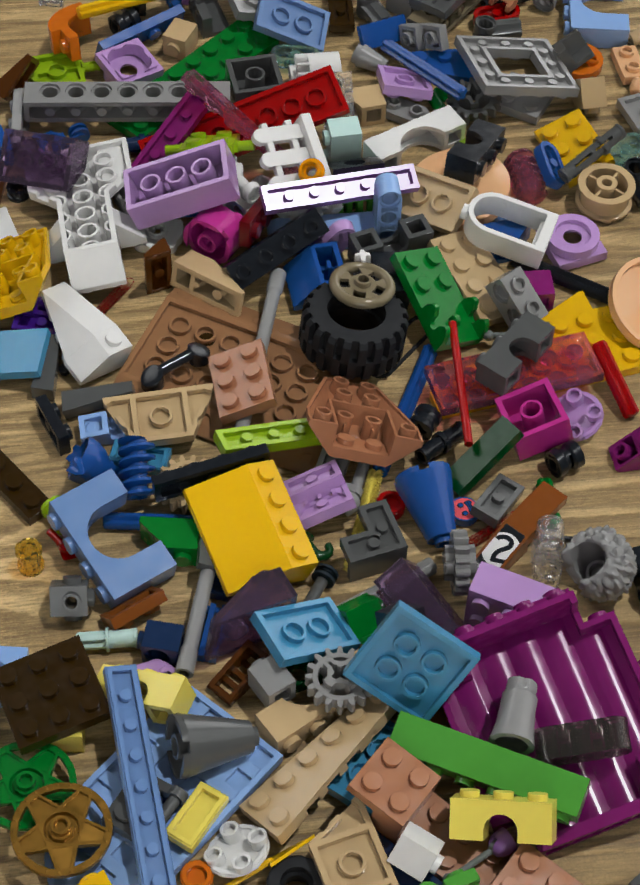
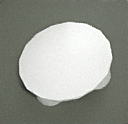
M227 821L221 825L220 833L209 843L207 850L204 852L205 862L211 867L212 873L223 878H237L259 868L267 858L270 842L266 830L262 827L250 824L238 825L236 821Z

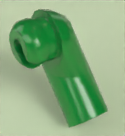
M438 87L434 88L432 100L428 101L433 110L446 106L444 103L448 96L447 93Z

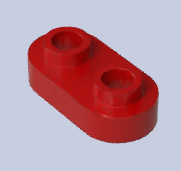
M505 2L478 7L473 13V24H475L476 18L481 15L491 16L495 20L518 18L520 16V8L516 5L515 9L507 13L505 12V6L507 5Z

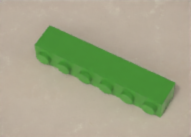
M401 710L390 736L393 741L442 777L444 774L455 778L454 783L461 787L473 788L477 786L485 789L486 795H493L494 790L514 791V796L527 797L528 792L548 793V798L557 799V822L566 825L569 824V821L578 823L591 786L590 779Z

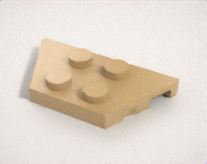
M213 383L105 397L102 400L105 410L126 436H142L147 439V442L154 443L155 446H163L195 440L213 396L214 389Z
M356 797L351 800V804L340 815L337 814L328 823L326 830L319 832L308 843L309 852L323 885H399L390 863L386 861L388 859L367 808Z

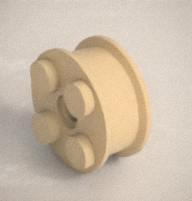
M611 163L590 165L582 170L578 177L575 204L579 211L588 218L606 224L612 223L625 217L630 212L632 197L636 189L635 180L621 166Z

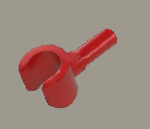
M52 528L48 529L46 534L56 543L62 559L67 561L76 558L75 554L70 555L63 544V539Z

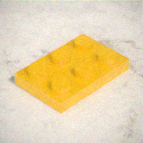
M579 108L534 131L535 138L539 144L542 141H548L556 147L563 166L593 143V139L598 136ZM611 153L606 156L602 155L591 165L596 163L615 164V160ZM586 157L584 160H582V161H581L579 164H577L575 167H577L578 165H580V164H581L583 161H585L588 157ZM579 175L567 184L569 189L578 185Z

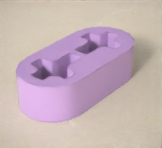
M347 219L335 221L329 227L330 231L315 240L313 244L337 241L341 254L348 247V235L355 233L352 222Z

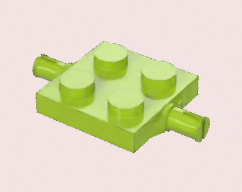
M63 53L32 56L39 60L40 64L28 82H86V72L100 71V67L95 61L83 62L82 60L72 62Z
M231 130L218 131L216 135H206V132H194L187 137L184 143L165 145L166 156L173 155L223 138L232 155L240 151H255V145L251 140L240 141V133L232 134Z

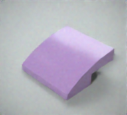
M335 459L283 481L304 530L357 507Z

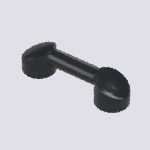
M192 342L188 344L186 351L160 365L153 364L148 366L141 375L142 389L145 392L162 390L164 387L163 376L187 362L194 367L206 366L209 363V348L201 343Z

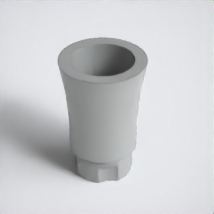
M513 676L508 679L506 689L502 693L495 725L488 742L523 755L534 751L535 715L538 698L536 697L537 683L534 680L521 676Z

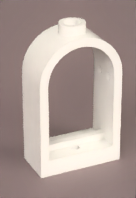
M488 192L476 196L470 204L465 203L459 218L465 220L464 233L467 239L476 247L538 270L559 215L500 193ZM482 214L495 215L537 230L531 244L482 225L476 219V216Z

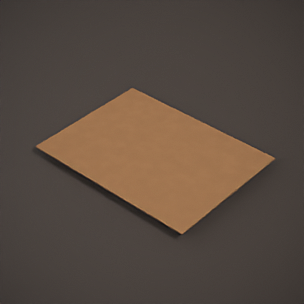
M175 287L161 304L117 374L114 383L132 381L135 392L142 393L145 392L141 387L142 372L150 365H160L186 351L189 343L210 344L214 342L213 345L207 346L210 350V356L254 341L256 340L262 313L242 306L241 316H233ZM277 318L274 320L267 350V359L278 406L253 414L250 425L307 418L305 414L306 407L324 376L334 377L330 375L329 371L325 370L323 372L316 367L315 362L311 363L307 359L299 345V326ZM203 333L213 334L212 338L206 340L201 339L199 336ZM187 362L163 376L164 387L162 390L213 383L209 363L204 367H194ZM355 377L354 380L348 379L349 382L359 384L360 382L368 381V379L361 380L360 377ZM215 392L196 435L214 442L213 435L215 430L234 428L236 421L225 425L221 422ZM317 445L270 452V460L273 459L278 467L302 474L316 467L323 446Z

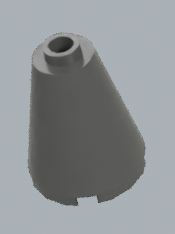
M176 713L170 714L166 721L165 739H171L172 749L167 751V757L171 771L176 779H188L254 752L255 746H258L260 741L257 727L253 726L249 720Z

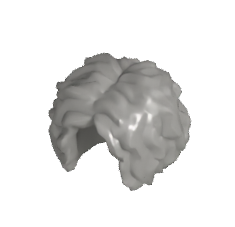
M609 525L604 527L597 526L595 528L589 527L585 531H580L577 535L573 536L570 542L566 543L565 548L561 551L563 567H566V572L574 583L579 585L578 588L582 590L580 594L584 598H588L590 602L617 601L621 594L629 593V588H631L637 573V563L635 561L637 556L634 554L632 547L625 541L624 535L617 534L616 530L610 528Z

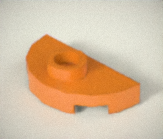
M587 43L595 56L572 72L574 80L590 78L592 76L597 77L602 71L604 58L595 46Z

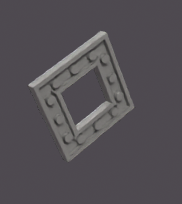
M456 35L454 45L484 95L491 97L498 95H510L512 97L533 96L536 98L548 96L560 99L578 97L580 87L548 39ZM493 59H531L540 75L501 73Z

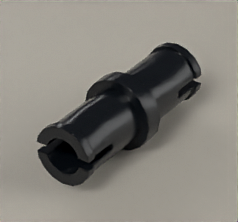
M456 421L455 424L443 432L438 431L433 434L431 440L414 451L417 460L421 464L426 465L439 454L449 452L454 444L463 439L461 421Z

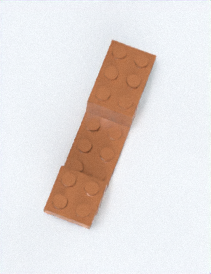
M387 737L348 784L346 790L373 810L370 818L375 829L395 845L409 821L444 841L445 844L439 854L445 858L434 875L443 882L442 878L446 873L458 870L486 851L491 835L484 841L449 839L450 804L434 793L442 777L391 738ZM521 844L515 853L506 857H497L492 854L474 867L480 877L479 885H583L530 844Z

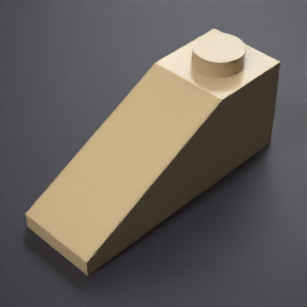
M190 250L173 262L170 285L196 296L233 316H241L245 292L215 260Z

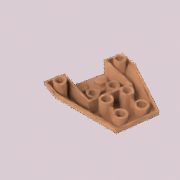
M324 376L305 410L308 425L330 457L387 467L421 448L424 442L415 424L378 387L369 382H360L359 384L349 382L348 379L340 376H334L333 378Z

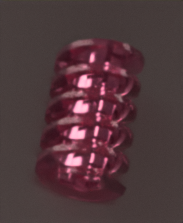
M520 148L511 152L505 158L503 165L509 173L515 199L534 206L541 203L547 197L548 192L545 189L546 184L533 152L527 148Z

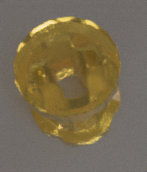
M24 538L15 546V556L19 559L17 562L18 571L26 577L40 575L45 567L44 559L41 556L43 552L42 545L34 538Z

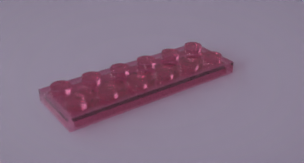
M579 332L553 338L552 346L537 362L525 356H515L523 361L520 380L506 394L544 378L549 379L554 391L603 381L605 373L585 332ZM480 354L462 358L469 410L495 405L494 399L501 396L475 380L477 369L475 362ZM453 360L424 366L425 378L441 416L460 413Z

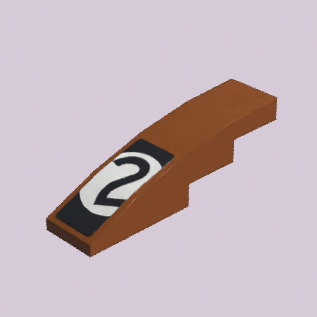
M543 481L512 512L477 553V570L481 561L505 570L510 569L527 552L528 545L546 529L548 520L566 504L568 496Z

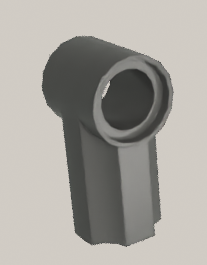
M357 0L356 14L360 19L367 20L368 23L392 17L379 0Z
M481 15L475 20L472 36L521 38L522 23L519 17L495 20L491 16Z

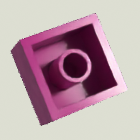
M548 378L494 399L499 418L503 415L524 435L514 446L520 461L574 439L570 420Z

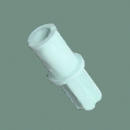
M105 627L103 631L76 633V636H80L85 650L106 649L107 652H110L111 649L137 648V627L109 630V627Z

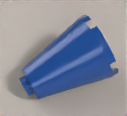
M432 461L428 462L429 468L420 470L419 465L402 471L396 476L394 484L396 491L427 543L435 545V548H443L444 545H449L451 529H456L452 470L449 463Z

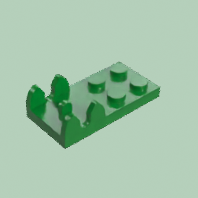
M438 246L395 252L390 257V261L435 352L452 349L450 327L448 326V322L452 320L457 322L460 347L476 345L483 340L484 334L489 330V319L474 320L473 315L478 308L479 299L477 297L463 298Z

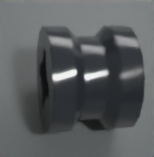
M419 404L414 411V415L409 419L419 429L423 440H428L432 437L434 428L438 427L441 423L442 415L435 407L429 404Z

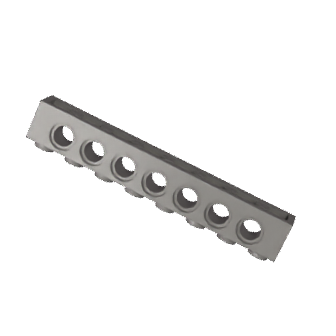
M230 81L25 82L23 96L25 122H164L190 87L212 99L213 105L207 113L230 105Z

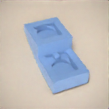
M106 411L78 416L82 443L87 437H91L100 444L111 445L115 439L126 436L112 417H108Z

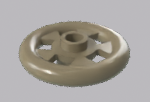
M368 262L345 263L337 267L329 278V287L332 294L343 304L357 309L382 307L391 301L396 290L392 276L380 266ZM351 273H360L353 276L350 275ZM371 276H375L379 281H375ZM340 282H349L348 287H341ZM376 289L383 291L381 295H377L374 292Z

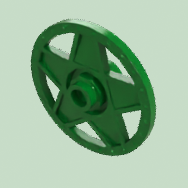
M16 742L0 748V774L3 778L0 780V807L13 806L15 812L20 803L35 790L49 784L64 782L52 776L58 759L62 761L68 771L69 782L77 784L75 768L70 758L64 751L53 744L39 748L41 751L27 762L12 753L19 751ZM56 792L44 797L54 803L62 804L74 792ZM28 809L19 823V832H26L36 825ZM0 816V827L10 830L11 820Z

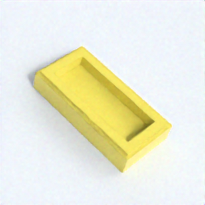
M200 781L167 826L168 840L192 854L229 803V797Z

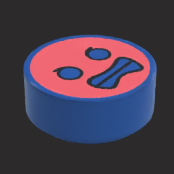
M469 497L454 499L456 525L468 527L477 521L478 518L470 514L471 508L476 501Z

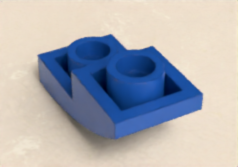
M399 14L357 26L360 44L363 46L367 44L373 49L382 46V41L385 39H391L395 42L400 41L399 25L406 23L405 15Z

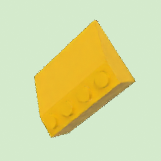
M273 459L243 465L183 490L182 493L212 560L226 597L306 580L319 563Z

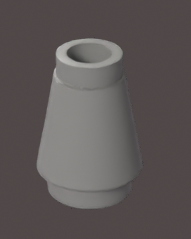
M358 44L351 57V62L355 64V67L375 72L378 64L386 66L389 64L388 59H385V57L367 44H364V46Z

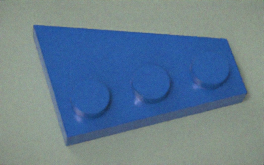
M457 49L412 51L413 54L460 83V80L469 82V78L473 77Z

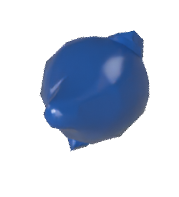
M87 437L81 446L75 445L73 453L69 454L66 458L70 462V466L66 470L69 472L68 480L78 484H83L111 468L117 477L119 471L123 470L113 460H110L103 446L91 437Z

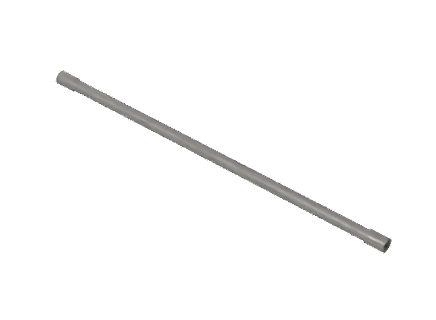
M274 268L270 271L266 288L267 294L256 340L261 338L265 346L266 355L279 299L283 292L287 275L285 270L281 268ZM252 415L236 420L235 427L250 425ZM212 569L200 570L183 645L180 648L174 673L182 674L187 679L193 677L197 662L198 646L215 577V571Z

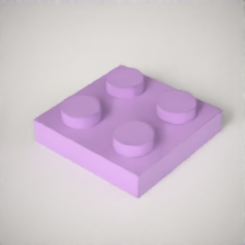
M377 65L376 76L382 94L390 98H399V96L409 97L411 100L419 102L432 100L434 91L431 83L412 70Z

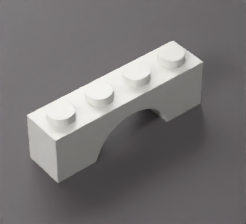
M447 105L364 140L362 158L378 156L385 163V167L401 165L402 153L413 146L429 145L441 150L449 149L457 141L465 138L466 122L450 105Z

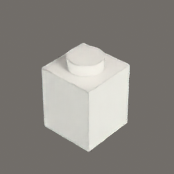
M409 821L386 861L418 881L423 882L428 872L435 875L445 858L439 854L445 842Z

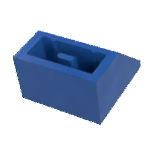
M337 241L309 245L283 267L287 274L285 281L294 311L302 310L308 294L325 282L329 284L332 272L337 267L343 265Z

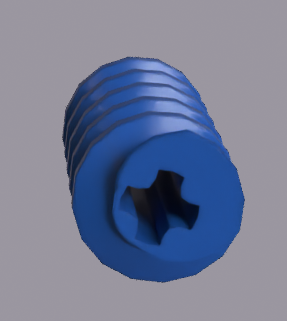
M124 436L119 438L118 444L122 447L118 449V455L122 458L118 461V466L123 470L119 471L118 477L123 480L122 484L128 491L127 500L146 499L148 496L153 495V489L148 488V484H152L148 473L156 470L155 466L147 464L148 461L155 460L156 455L147 453V450L155 448V444L147 442V439L142 436Z

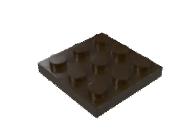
M79 635L0 667V702L21 755L111 718L107 698Z

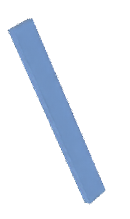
M137 665L104 667L103 677L139 884L177 885Z

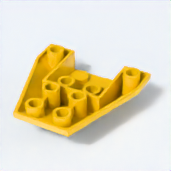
M47 227L38 230L31 228L22 235L16 237L10 235L0 240V320L33 310L51 267L49 231Z

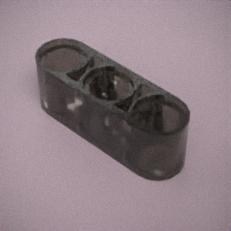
M609 716L546 726L534 730L535 759L553 766L619 757L632 752L628 721L624 716Z

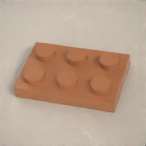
M261 338L208 357L219 418L223 425L278 406L266 350Z

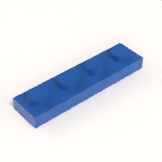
M178 4L99 41L95 53L135 38H139L141 42L148 39L155 40L166 31L175 17L183 19L186 11L181 4Z

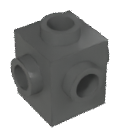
M80 575L63 576V580L51 581L49 586L50 617H64L65 621H80L83 619V616H88L90 607H95V588H89V579H82Z

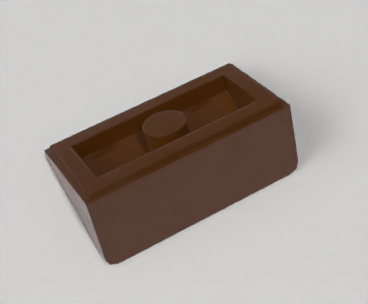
M162 238L143 255L147 295L173 287L170 285L172 274L171 249L166 239Z

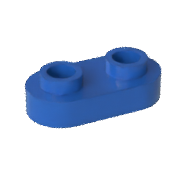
M542 141L534 148V159L540 169L543 183L548 188L558 190L566 184L561 180L557 172L564 166L556 147L548 141Z

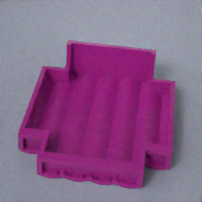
M560 588L552 589L543 594L542 599L532 603L530 600L522 601L516 604L512 611L504 614L496 612L486 616L483 619L484 622L475 626L466 624L455 629L452 635L481 653L480 661L442 705L451 729L488 742L495 725L502 693L506 689L508 679L513 676L530 678L537 683L536 697L538 698L534 728L535 749L526 756L590 779L591 785L578 823L569 821V824L566 825L557 822V837L553 845H535L536 849L545 856L640 818V667L614 610L608 613L604 610L595 612L587 618L588 621L583 622L578 611V600L574 591H569V588L560 590ZM475 786L476 789H480V794L486 795L485 789ZM494 815L490 819L494 832L501 827L508 829L515 826L513 820L505 815Z

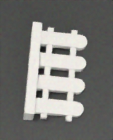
M310 113L300 114L293 124L291 120H285L282 123L283 125L268 127L267 123H262L259 125V129H256L252 134V143L259 147L265 146L267 151L259 160L260 166L264 170H273L275 174L268 182V185L301 180L298 173L284 175L282 168L297 166L299 169L301 163L309 158H315L324 165V177L332 175ZM289 143L291 149L276 151L274 145ZM311 169L308 172V176H314L316 169ZM342 203L316 207L320 216L338 214L343 208ZM307 209L277 213V215L281 218H290L292 220Z

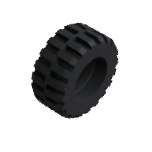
M325 282L312 290L304 301L298 336L299 345L311 363L315 362L318 369L323 372L327 370L332 376H345L346 379L354 380L355 377L365 380L371 378L372 375L378 377L383 375L385 370L388 372L395 367L402 357L409 325L408 312L399 298L396 299L395 294L390 302L379 308L357 309L347 306L332 294L329 284ZM340 282L341 287H348L349 282ZM376 289L374 293L381 295L383 291ZM344 326L356 327V328H359V329H362V330L348 329V328H345Z

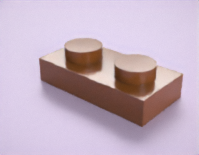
M150 586L99 616L105 627L113 630L127 629L134 624V619L141 615L147 616L155 613L160 609L159 605L168 599L163 589Z

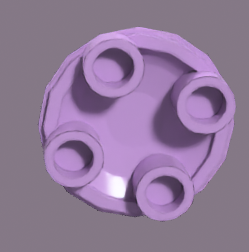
M574 387L558 398L570 420L573 441L587 440L598 431L603 422L604 412L602 404L594 395Z

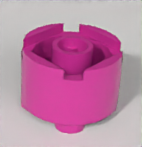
M223 205L200 211L185 226L183 230L184 242L186 246L190 245L194 251L215 260L218 265L224 264L241 247L239 246V221L243 216Z

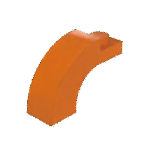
M81 2L57 11L48 22L53 54H66L72 62L82 59L79 38L92 34L90 18L81 20L77 16L76 8L82 5Z

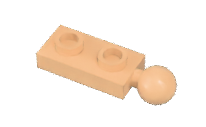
M636 46L611 47L610 56L623 86L630 85L631 95L640 93V55Z

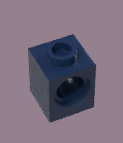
M147 619L145 631H139L137 638V649L141 650L142 662L161 659L176 667L179 651L185 637L184 625Z

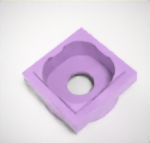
M139 38L95 53V62L103 70L105 82L153 81L164 74L163 67ZM124 66H132L137 70V74L125 75L120 72V69Z
M563 214L558 217L545 253L554 266L567 271L605 260L608 251L600 241L599 229L592 220L584 215ZM565 233H577L581 236V241L575 244L568 243L564 240L563 235Z

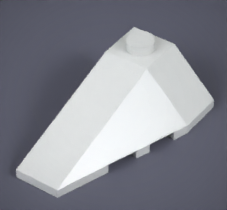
M65 281L41 292L49 320L53 323L56 332V342L60 344L63 353V363L80 386L124 365L133 345L112 320Z

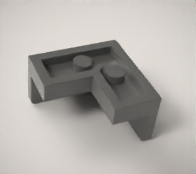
M189 0V9L196 24H198L203 39L214 37L229 26L218 0Z
M383 499L359 506L357 514L365 531L340 538V547L348 563L347 577L350 582L406 566L408 545L387 500Z

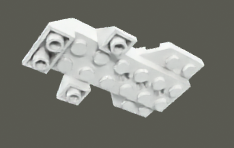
M126 137L23 159L27 191L30 199L57 209L59 219L49 230L51 264L66 262L71 287L79 294L127 284L121 249L147 243L145 229L138 230L130 215L114 209L112 204V197L124 187L123 170L132 168Z

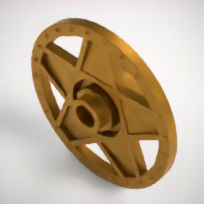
M70 782L49 784L29 794L17 807L10 826L12 848L19 861L35 874L54 879L74 877L94 867L107 852L113 835L112 817L105 801L92 789ZM56 792H74L61 805L44 797ZM92 801L102 812L105 827L86 819ZM28 809L36 825L18 838L19 823ZM100 846L89 859L75 866L78 848ZM49 852L55 869L38 865L28 858L27 855Z

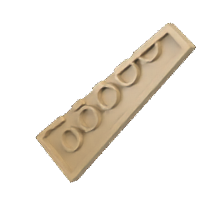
M373 695L372 697H366V705L364 707L356 703L355 712L351 713L347 709L239 805L242 813L258 827L264 828L269 836L283 845L307 818L309 807L316 799L322 800L329 792L327 786L337 775L342 777L349 768L347 763L355 754L362 753L371 743L372 738L382 730L397 711Z

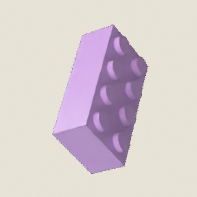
M224 138L123 170L126 210L138 230L240 199L235 158Z

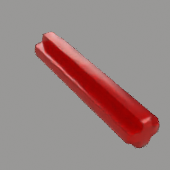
M601 340L594 343L591 350L625 419L634 417L639 412V409L607 342Z

